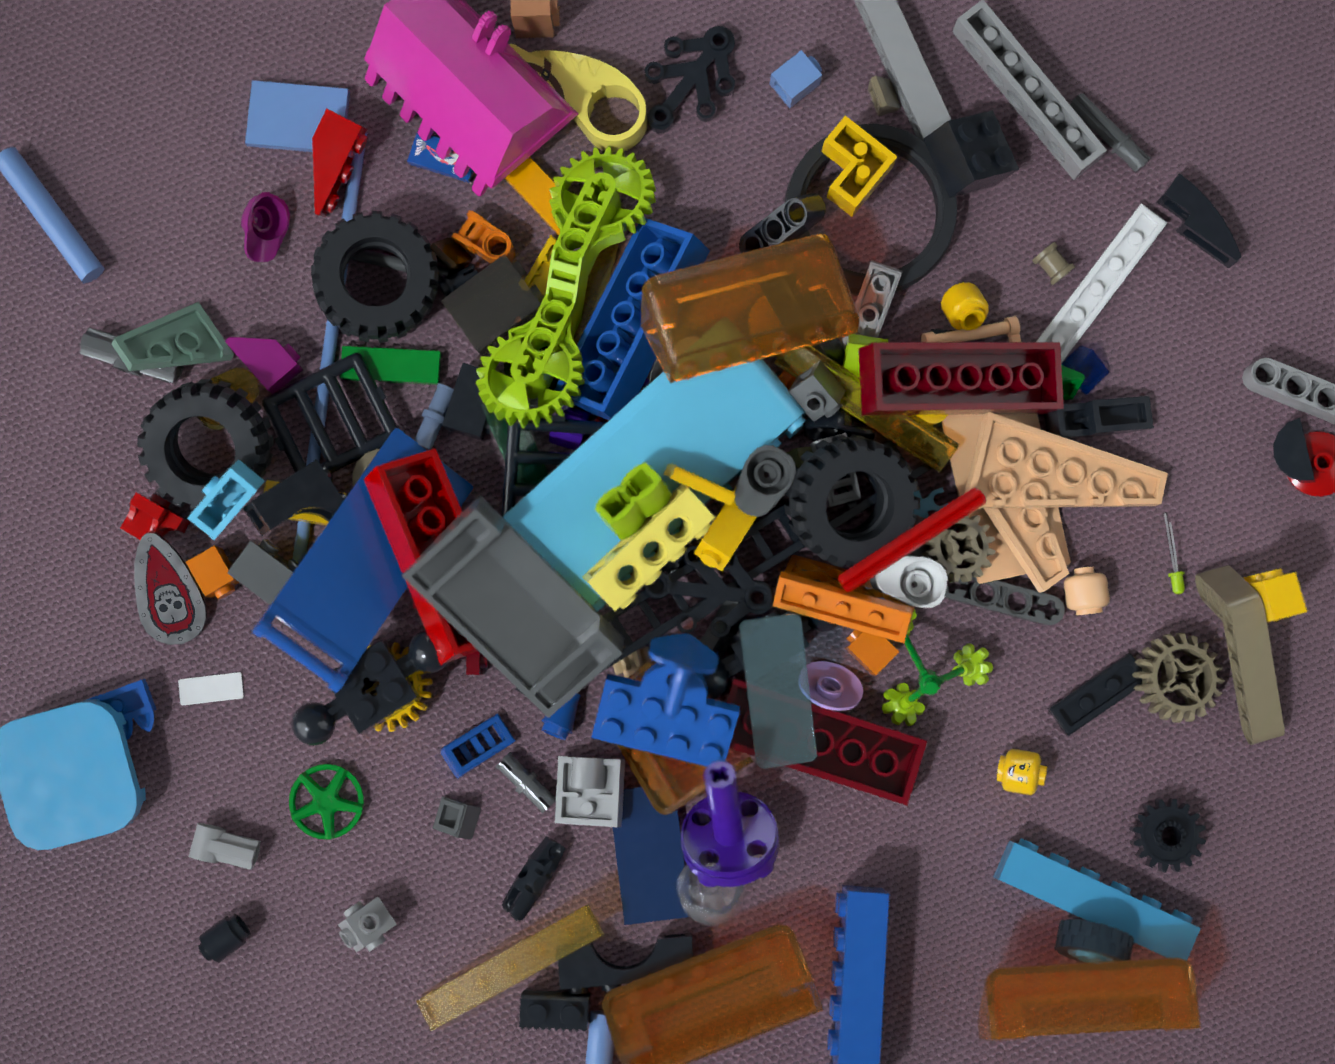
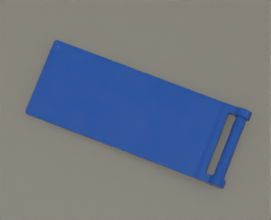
M395 428L274 601L251 631L259 638L265 637L328 683L327 687L335 693L345 684L358 660L408 587L405 579L402 577L403 574L363 480L378 465L427 451L399 428ZM442 462L461 507L472 491L473 486ZM275 617L341 665L337 672L272 626L271 624Z

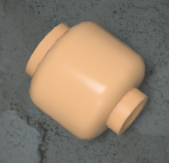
M1094 567L1074 569V575L1064 580L1067 608L1076 611V615L1102 613V607H1106L1110 603L1107 577L1103 573H1094Z

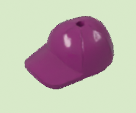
M262 192L254 196L246 205L241 217V226L245 232L244 251L247 258L254 262H269L273 260L289 227L290 212L287 204L283 199L270 194V192Z

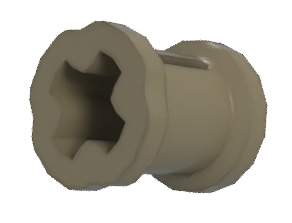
M1053 242L1032 260L1034 264H1039L1051 278L1050 283L1052 286L1076 267L1073 263L1069 264L1057 250L1058 245L1056 242Z

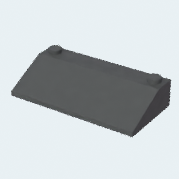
M482 496L461 513L402 575L413 588L548 718L623 654L624 637Z

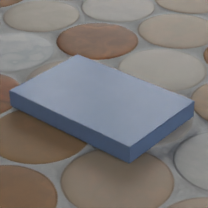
M252 80L245 144L248 147L313 152L312 137L326 108L347 118L350 97L349 89Z

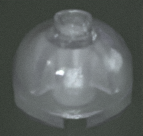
M710 863V864H707V865H705V866L711 867V866H714V865H716V864H715V863ZM688 865L683 868L678 877L677 894L684 912L696 922L711 926L726 923L739 912L743 905L745 885L736 887L704 886L689 869Z

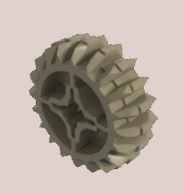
M1176 633L1174 637L1172 634H1164L1162 641L1159 638L1153 639L1151 641L1152 648L1144 647L1141 650L1146 659H1137L1135 661L1142 668V671L1134 672L1133 677L1142 678V684L1136 685L1134 689L1136 691H1144L1145 693L1139 701L1142 704L1151 702L1148 708L1151 714L1159 712L1161 720H1168L1171 717L1173 723H1181L1183 719L1186 722H1192L1195 720V715L1198 717L1207 715L1205 707L1214 708L1216 706L1212 696L1220 697L1223 694L1216 688V684H1221L1225 681L1222 677H1217L1216 671L1222 670L1223 666L1221 664L1214 665L1213 663L1218 654L1215 652L1207 653L1209 644L1206 642L1198 644V637L1195 635L1186 638L1184 633ZM1175 650L1189 656L1193 662L1183 664L1179 658H1174L1171 652ZM1159 667H1160V669H1161V678H1160V680L1158 681V679H1157V674H1158V669H1159ZM1176 672H1184L1181 674L1182 679H1178L1181 683L1172 684L1176 682L1175 676H1178ZM1199 675V685L1197 688L1196 678ZM1174 691L1186 703L1177 705L1169 701L1163 694Z

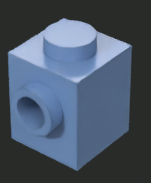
M801 50L771 73L770 85L786 105L791 108L820 85L822 78L820 73L822 72L821 66L814 57H807Z

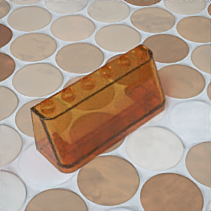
M815 234L659 274L646 281L642 288L641 328L669 383L688 380L699 375L721 371L729 367L754 362L758 359L777 354H784L806 346H813L832 339L847 337L858 333L860 318L836 249L825 234Z
M774 925L612 989L605 995L602 1002L605 1019L618 1058L622 1064H689L824 1010L796 935L786 925Z
M1181 958L997 968L989 972L985 978L978 1013L979 1039L983 1040L1023 1039L1027 1036L1151 1029L1182 1030L1201 1028L1194 970L1187 961Z

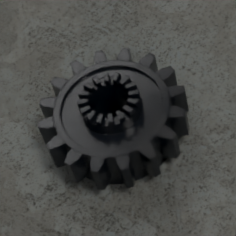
M1159 798L1155 799V807L1144 804L1145 812L1142 815L1135 814L1134 818L1138 822L1136 826H1130L1129 828L1130 831L1135 832V838L1130 840V844L1139 847L1135 855L1138 858L1148 857L1145 865L1151 868L1158 862V871L1166 872L1169 865L1172 871L1180 872V863L1191 867L1193 864L1190 856L1201 857L1202 855L1196 849L1197 844H1206V840L1200 838L1198 834L1206 829L1205 826L1195 823L1200 817L1199 813L1192 812L1188 814L1190 805L1187 803H1182L1177 808V799L1169 798L1167 806L1163 799ZM1170 826L1173 830V839L1165 844L1161 834L1164 828Z

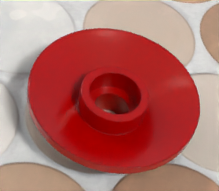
M1320 431L1304 434L1316 482L1301 483L1288 477L1289 481L1297 490L1309 496L1322 497L1335 493V436ZM1319 457H1323L1326 460L1327 465L1325 468L1318 466L1317 459Z

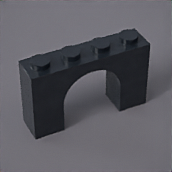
M316 459L250 501L243 507V510L260 535L263 536L287 519L299 514H314L329 522L346 496L338 492L332 483L333 477L330 471L324 465H320Z

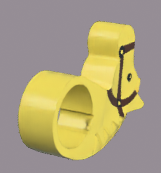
M509 44L578 113L573 120L594 146L603 151L610 146L611 151L616 153L620 148H623L624 151L631 149L643 138L647 128L645 100L633 82L618 69L585 55L555 50L529 53L514 44ZM603 97L607 99L613 97L623 98L636 106L639 116L634 126L628 131L617 135L604 134L594 128L590 122L594 104Z

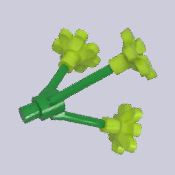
M914 608L904 645L920 673L918 676L920 687L910 692L908 684L900 683L896 687L897 691L892 688L885 690L883 696L889 702L882 704L883 713L890 714L893 712L891 721L896 725H900L904 720L907 726H912L917 721L916 714L922 715L925 710V705L917 700L925 694H936L943 683L961 676L963 677L964 684L967 686H972L975 682L979 685L986 684L989 681L986 673L993 671L992 663L984 662L989 656L988 650L982 647L975 652L974 645L968 643L963 646L962 650H958L954 654L953 658L958 665L952 671L944 675H937L935 671L926 669L909 638L910 631L914 628L912 620L917 616Z

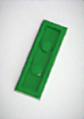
M342 346L341 359L353 353H360L375 382L438 385L440 351ZM354 368L340 375L341 380L360 381Z

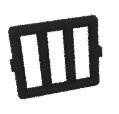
M353 353L262 400V406L277 435V438L274 440L281 452L285 451L295 473L305 467L306 464L277 407L293 398L296 399L326 462L320 465H324L330 473L361 459L368 452L380 449L391 432L398 428L385 403L387 396L381 386L377 387L360 353ZM353 368L385 430L384 433L368 441L336 378ZM325 383L356 446L340 455L337 454L307 391Z
M552 415V423H548L545 418H541L540 425L537 428L532 420L528 421L525 428L521 427L518 419L512 426L508 424L501 516L503 517L515 506L516 496L525 497L539 485L517 483L518 463L561 465L573 454L519 450L521 430L592 434L593 436L604 426V423L567 420L565 416Z

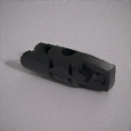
M546 836L530 855L502 901V908L507 913L509 912L510 916L516 921H523L528 915V912H530L555 873L566 848L550 837Z

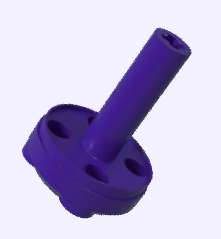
M724 761L714 762L704 771L707 797L700 800L690 809L683 822L681 832L683 856L689 869L704 886H742L758 878H764L773 871L780 846L778 826L772 812L765 803L750 794L738 792L736 773L733 766ZM702 823H707L705 826H698ZM758 854L763 855L762 857H759V858H754V857H753L754 855H758ZM710 863H715V864H716V865L711 866V867L705 866V865L710 864Z

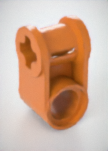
M469 210L466 214L467 220L458 233H453L451 236L452 240L467 251L480 256L496 267L508 266L515 257V249L509 236L479 214ZM498 243L507 245L506 251L503 254H491L494 245Z

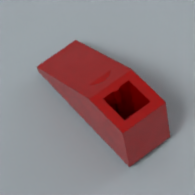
M327 108L312 137L315 214L326 217L328 212L332 213L335 210L340 199L337 192L341 184H346L353 173L354 166L351 163L356 153L359 155L362 153L368 141V137L365 136L366 128Z

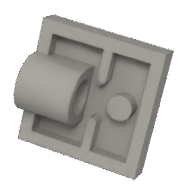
M558 756L555 823L622 827L625 759Z

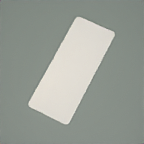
M240 672L186 678L178 681L181 705L241 699L244 697L242 675Z

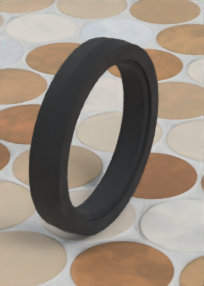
M883 124L858 125L891 152L907 159L922 173L931 188L935 201L936 219L931 239L925 249L914 260L898 268L902 270V274L895 291L896 293L920 281L943 258L955 229L957 199L956 196L949 197L924 141L897 127ZM828 136L816 143L797 165L788 184L785 202L791 198L806 195L814 176L831 160L821 152L824 140ZM809 231L791 243L800 262L814 277L835 290L858 296L866 274L845 269L827 258L816 246Z

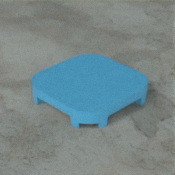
M89 699L22 717L0 728V793L9 825L15 837L25 846L35 850H50L114 833L134 822L140 813L143 801L146 800L145 787L140 789L123 729V725L127 722L122 712L118 713L109 704L101 702L99 699Z

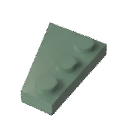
M199 302L115 337L111 344L129 371L229 361L234 356V353Z

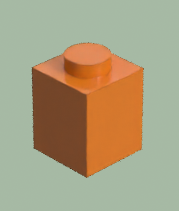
M214 545L186 561L205 597L222 599L235 591L234 586L240 583L227 573L232 564L221 547Z
M854 629L846 637L850 643L845 649L872 676H876L899 653L886 638Z

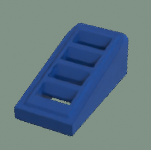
M497 713L444 746L440 753L455 777L459 779L513 744L515 739ZM493 726L502 740L498 745L488 731V728ZM482 734L490 750H484L476 737L477 735ZM468 741H470L479 755L475 759L465 745ZM457 748L467 762L464 766L461 765L453 752Z

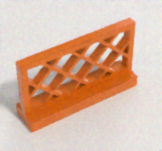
M797 555L791 556L785 571H782L779 576L773 607L904 643L914 612V606H910L885 593L877 592L872 588L870 580L852 592H847L843 589L839 580H834L833 578L838 579L839 575L848 569Z

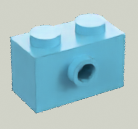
M238 459L221 479L214 476L205 486L202 492L207 496L190 514L188 519L215 540L265 481Z

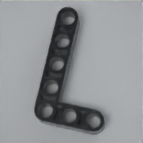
M810 193L787 200L744 233L739 241V250L804 367L808 370L821 360L830 371L841 367L844 361L845 350L787 248L788 245L819 223L825 216L826 206L824 200L819 195Z

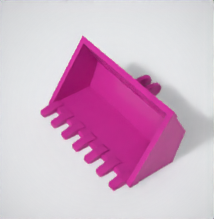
M391 0L384 4L370 48L367 50L364 58L369 64L365 81L372 87L377 85L380 77H382L387 82L382 95L384 101L389 105L393 104L398 95H400L404 100L400 117L408 123L413 120L417 113L422 118L418 135L424 141L429 140L434 131L441 137L436 148V154L441 159H445L453 150L459 156L454 166V172L460 178L465 177L470 168L477 174L472 185V191L477 196H482L488 186L491 189L494 188L578 115L508 44L511 29L507 25L502 24L494 30L497 15L493 11L485 12L481 17L465 0Z

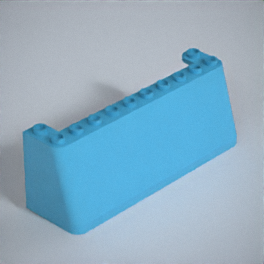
M725 317L716 323L506 513L503 518L598 612L607 603L582 576L621 541L606 526L594 509L598 500L607 491L620 486L623 478L631 469L645 462L662 478L670 493L682 484L663 475L667 465L671 463L726 489L732 490L729 483L738 475H741L743 466L752 452L764 445H773L778 448L782 444L778 439L785 435L789 439L792 438L803 428V424L806 422L804 419L806 412L748 341ZM688 487L704 506L713 499L704 493ZM675 518L669 523L668 531L670 534L680 532V528L683 526L682 519ZM652 541L645 545L643 549L644 557L650 558L656 554L655 551L658 549L657 542ZM625 565L619 570L618 579L620 581H626L631 578L630 574L633 572L632 565Z

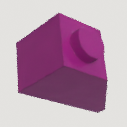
M229 337L225 340L227 345L272 394L283 388L303 370L297 363L301 359L300 355L289 343L283 347L276 339Z

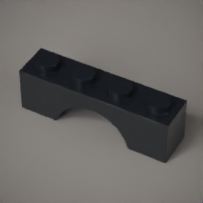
M691 933L658 935L651 953L644 960L628 966L608 962L597 952L592 942L561 944L557 947L560 990L568 989V994L588 993V987L602 986V991H616L622 989V984L635 983V988H649L656 986L655 981L669 980V985H682L689 983V978L695 977Z

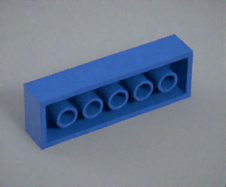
M645 218V225H637V233L632 235L577 344L583 359L582 364L585 372L581 374L585 383L577 385L581 392L580 396L570 397L575 407L607 420L613 418L639 394L710 252L694 234ZM559 379L554 390L562 391L566 382Z
M842 885V893H836L835 913H838V917H840V927H834L833 947H836V951H838V961H832L831 981H834V986H836V995H830L829 1015L832 1016V1021H834V1029H828L827 1050H830L832 1063L826 1064H880L889 893L880 887Z

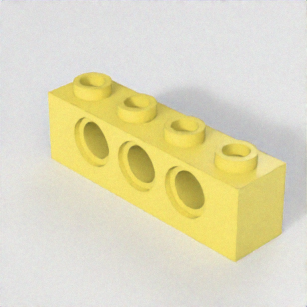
M680 484L671 493V498L665 507L658 513L646 517L644 524L634 535L618 542L582 576L614 611L619 607L624 609L630 605L636 598L635 592L644 584L650 585L661 575L660 569L669 560L674 562L679 559L686 551L685 545L694 537L696 539L702 537L710 528V522L715 517L693 492L683 484ZM675 518H681L683 526L680 532L670 534L668 531L669 523ZM652 541L657 542V553L650 558L644 557L643 549L645 545ZM625 565H632L633 574L631 578L626 581H620L618 579L619 570Z

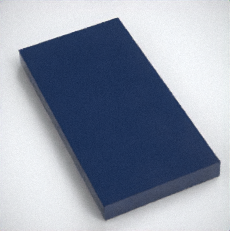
M674 782L624 789L622 827H612L624 925L691 917Z

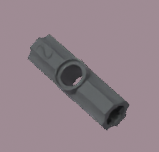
M88 328L86 333L83 334L80 343V354L111 364L118 370L136 376H142L143 374L175 385L181 378L184 365L129 371L111 345L113 339L118 336Z

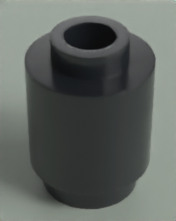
M237 914L231 917L226 916L199 936L201 944L198 945V948L206 960H214L220 963L246 943V939L251 936V933L240 916Z

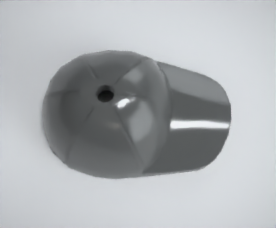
M764 445L755 449L743 466L734 493L736 495L734 501L737 507L750 516L759 517L767 514L788 491L793 482L796 469L792 457L773 445ZM768 473L769 477L765 478L763 474Z

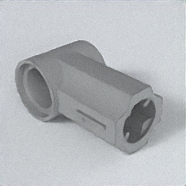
M197 823L189 857L209 863H218L219 861L245 869H254L259 856L261 841L227 833L226 829L218 826Z

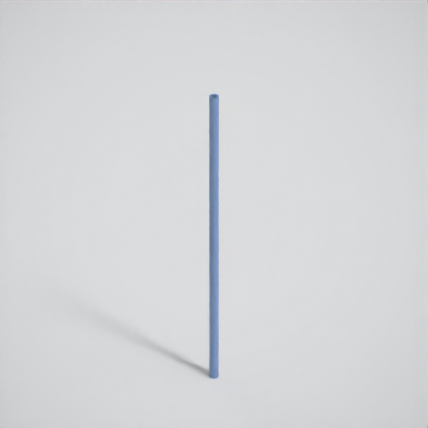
M365 148L360 155L355 154L351 163L354 166V170L346 185L342 219L344 218L346 222L353 219V214L356 213ZM347 264V266H346L345 273H344V283H345V284H346L348 264ZM328 320L326 323L320 370L333 364L335 360L339 327L333 326ZM325 383L317 386L314 406L324 428L330 395ZM312 431L306 466L316 459L320 464L321 450ZM298 521L292 558L299 563L307 554L311 523Z

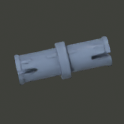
M439 383L428 409L423 410L421 416L424 419L414 440L427 451L432 449L443 426L442 424L454 391L453 388Z

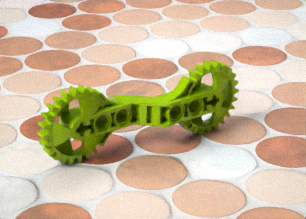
M610 146L606 148L604 154H600L598 148L595 147L593 156H588L582 151V160L578 162L576 159L570 158L572 167L561 166L560 170L563 177L553 178L556 187H552L549 190L552 196L549 202L554 221L560 229V235L552 249L546 294L535 317L524 325L509 329V339L507 341L497 337L500 346L498 348L488 346L487 349L491 356H482L480 360L484 367L476 369L480 378L476 381V385L480 391L479 396L482 402L485 403L489 413L494 412L497 420L500 421L506 418L509 426H512L517 419L522 428L527 426L529 420L533 421L536 428L539 427L541 418H545L548 423H552L551 414L555 412L563 417L564 413L561 407L563 405L573 407L574 404L570 396L581 395L577 385L585 383L581 374L585 372L582 364L581 353L574 342V334L582 319L588 275L598 254L611 245L625 241L624 231L628 230L633 234L637 233L634 224L645 225L644 214H652L651 204L656 203L654 194L656 187L651 170L646 169L643 159L637 161L633 152L626 157L624 149L620 148L616 154H612ZM596 167H603L604 173H595ZM573 181L584 182L579 196L568 191ZM619 192L638 200L633 210L621 208L622 202ZM557 319H561L559 322L552 323ZM549 346L545 350L539 351L542 347ZM500 361L512 363L510 370L513 378L495 370ZM554 377L566 382L562 391L549 389ZM528 398H538V408L530 409Z

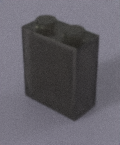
M505 254L441 300L481 356H490L487 349L488 346L496 348L500 346L497 337L507 341L509 339V329L531 321L535 317L544 298L536 285H533L531 288L527 285L523 278L528 276L519 261L516 259L511 263Z

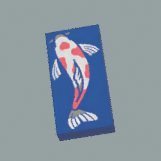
M417 131L407 160L409 165L470 183L474 172L471 168L466 176L462 178L454 172V166L459 156L453 150L447 158L441 159L436 154L440 138L431 136L429 140L424 141Z

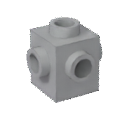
M379 897L365 906L359 901L343 912L346 919L338 924L341 929L339 934L342 941L348 948L353 947L356 953L364 947L369 952L386 941L383 934L397 925Z

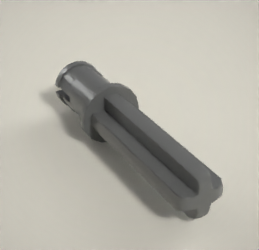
M1083 93L1077 95L1072 100L1070 106L1113 149L1111 153L1113 155L1116 153L1135 173L1140 171L1149 162L1151 157L1136 145L1131 139L1132 135L1128 134L1126 136Z

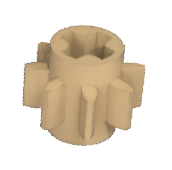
M648 647L640 648L614 664L615 674L623 673L624 677L629 679L644 675L646 670H648L646 664L653 662L649 656Z

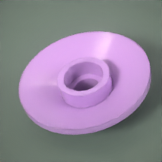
M816 661L805 665L799 673L798 685L801 692L807 699L822 708L834 711L849 710L857 706L862 699L863 687L860 680L853 672L839 664Z

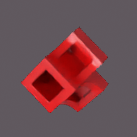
M136 492L129 503L130 510L120 529L141 540L142 536L147 532H155L161 537H164V535L171 531L184 533L191 521L168 509L171 503L157 494L153 493L150 498Z

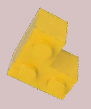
M847 116L843 117L824 140L821 151L844 169L829 187L827 198L853 217L891 171L897 159L894 153Z

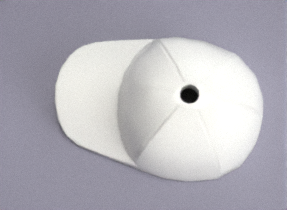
M905 556L875 576L876 583L881 591L910 606L933 608L939 605L945 598L944 595L948 581L946 570L940 563L929 558Z

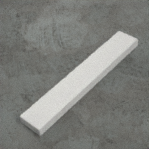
M1140 204L1036 342H1060L1062 363L1166 226L1167 222L1146 206Z

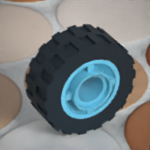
M1066 919L1059 922L1054 950L1069 959L1103 968L1125 969L1130 965L1134 939L1128 933L1105 924L1079 919Z

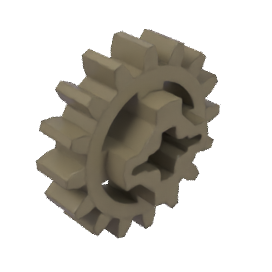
M969 515L954 524L961 525V528L957 529L956 532L946 529L925 543L929 545V550L923 552V556H931L932 560L940 563L946 570V574L949 575L950 583L958 582L959 579H961L962 583L972 581V576L976 578L983 575L980 567L987 568L991 566L990 561L986 557L995 554V550L988 548V543L993 542L995 538L986 536L985 532L990 526L988 524L980 526L978 524L980 521L979 515L972 516L971 518H969ZM962 561L964 563H970V565L964 569L956 568V566L961 564Z

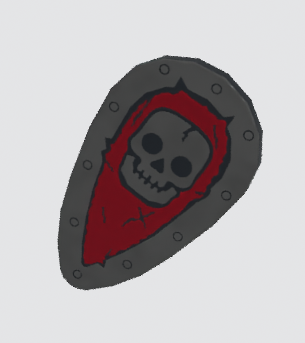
M155 532L145 533L137 548L134 563L136 604L140 622L145 631L156 641L168 645L184 644L193 640L202 631L207 618L206 604L199 586L175 548Z

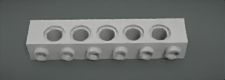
M981 0L957 18L952 33L1069 176L1075 180L1096 164L1107 149L988 4Z

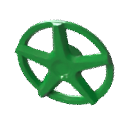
M332 764L317 765L301 773L294 782L289 796V809L292 820L300 830L317 839L329 840L348 833L359 821L364 806L363 791L356 777L345 768ZM321 770L337 771L326 788L321 787L309 775ZM346 777L353 783L357 791L358 802L340 798L339 791ZM302 783L313 799L310 803L296 810V794ZM336 811L356 812L352 821L345 828L335 832L334 814ZM314 814H320L325 833H319L308 828L301 819Z

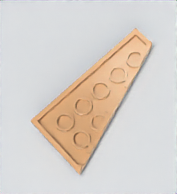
M987 412L983 415L965 493L975 487L980 489L986 498L985 505L980 508L1157 506L1162 503L1168 473Z

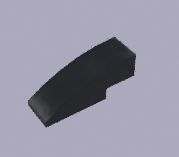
M1179 173L1168 185L1157 203L1182 220V223L1176 230L1177 233L1229 269L1241 258L1232 233L1209 199L1194 184Z
M1149 396L1064 404V409L1044 414L1046 432L1070 440L1154 428Z

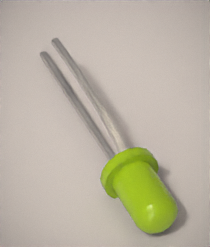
M1164 513L1173 573H1168V577L1171 578L1173 592L1175 594H1182L1185 591L1183 579L1185 573L1184 571L1178 572L1172 525L1169 522L1168 527L1167 515Z

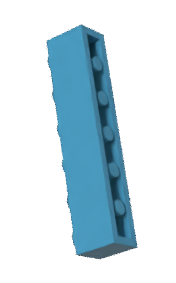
M1020 838L1018 844L1012 841L1008 842L993 876L994 878L1087 921L1105 924L1133 936L1134 943L1185 966L1201 929L1191 924L1193 917L1176 909L1173 910L1172 915L1160 910L1161 902L1143 895L1141 900L1129 895L1131 892L1130 888L1115 881H1112L1111 885L1108 886L1098 881L1101 876L1100 874L1085 867H1081L1080 872L1068 867L1070 860L1051 852L1049 858L1037 853L1039 846Z

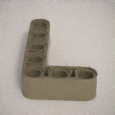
M1230 565L1196 574L1195 583L1200 598L1223 621L1240 723L1247 742L1250 745L1283 736L1285 728L1266 614L1259 593Z

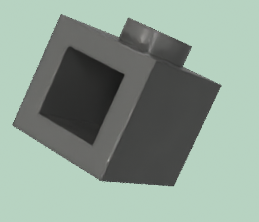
M821 360L796 377L789 389V393L813 422L823 415L828 418L835 414L842 406L840 401L846 391Z

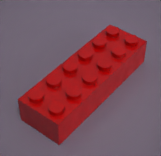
M436 448L378 465L363 479L402 574L463 513ZM406 581L425 630L435 646L440 665L479 651Z

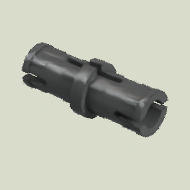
M511 752L496 765L495 768L499 769L517 787L515 791L519 795L523 793L542 814L556 801V796H553L536 779L538 775L534 771L530 773Z

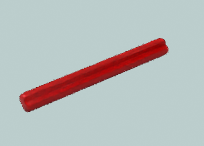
M972 488L840 574L838 577L839 583L845 591L852 592L985 505L986 498L980 489Z

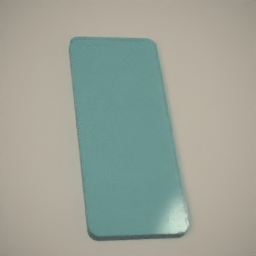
M787 614L743 621L740 624V634L756 764L760 768L766 769L814 761L817 757L801 618L796 614Z

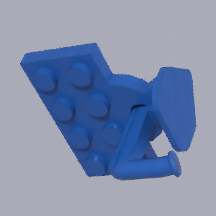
M687 633L652 639L649 656L657 663L646 670L641 681L607 673L591 738L707 767L717 761H726L740 706L707 698L708 686L703 674H712L716 671L718 655L695 637Z

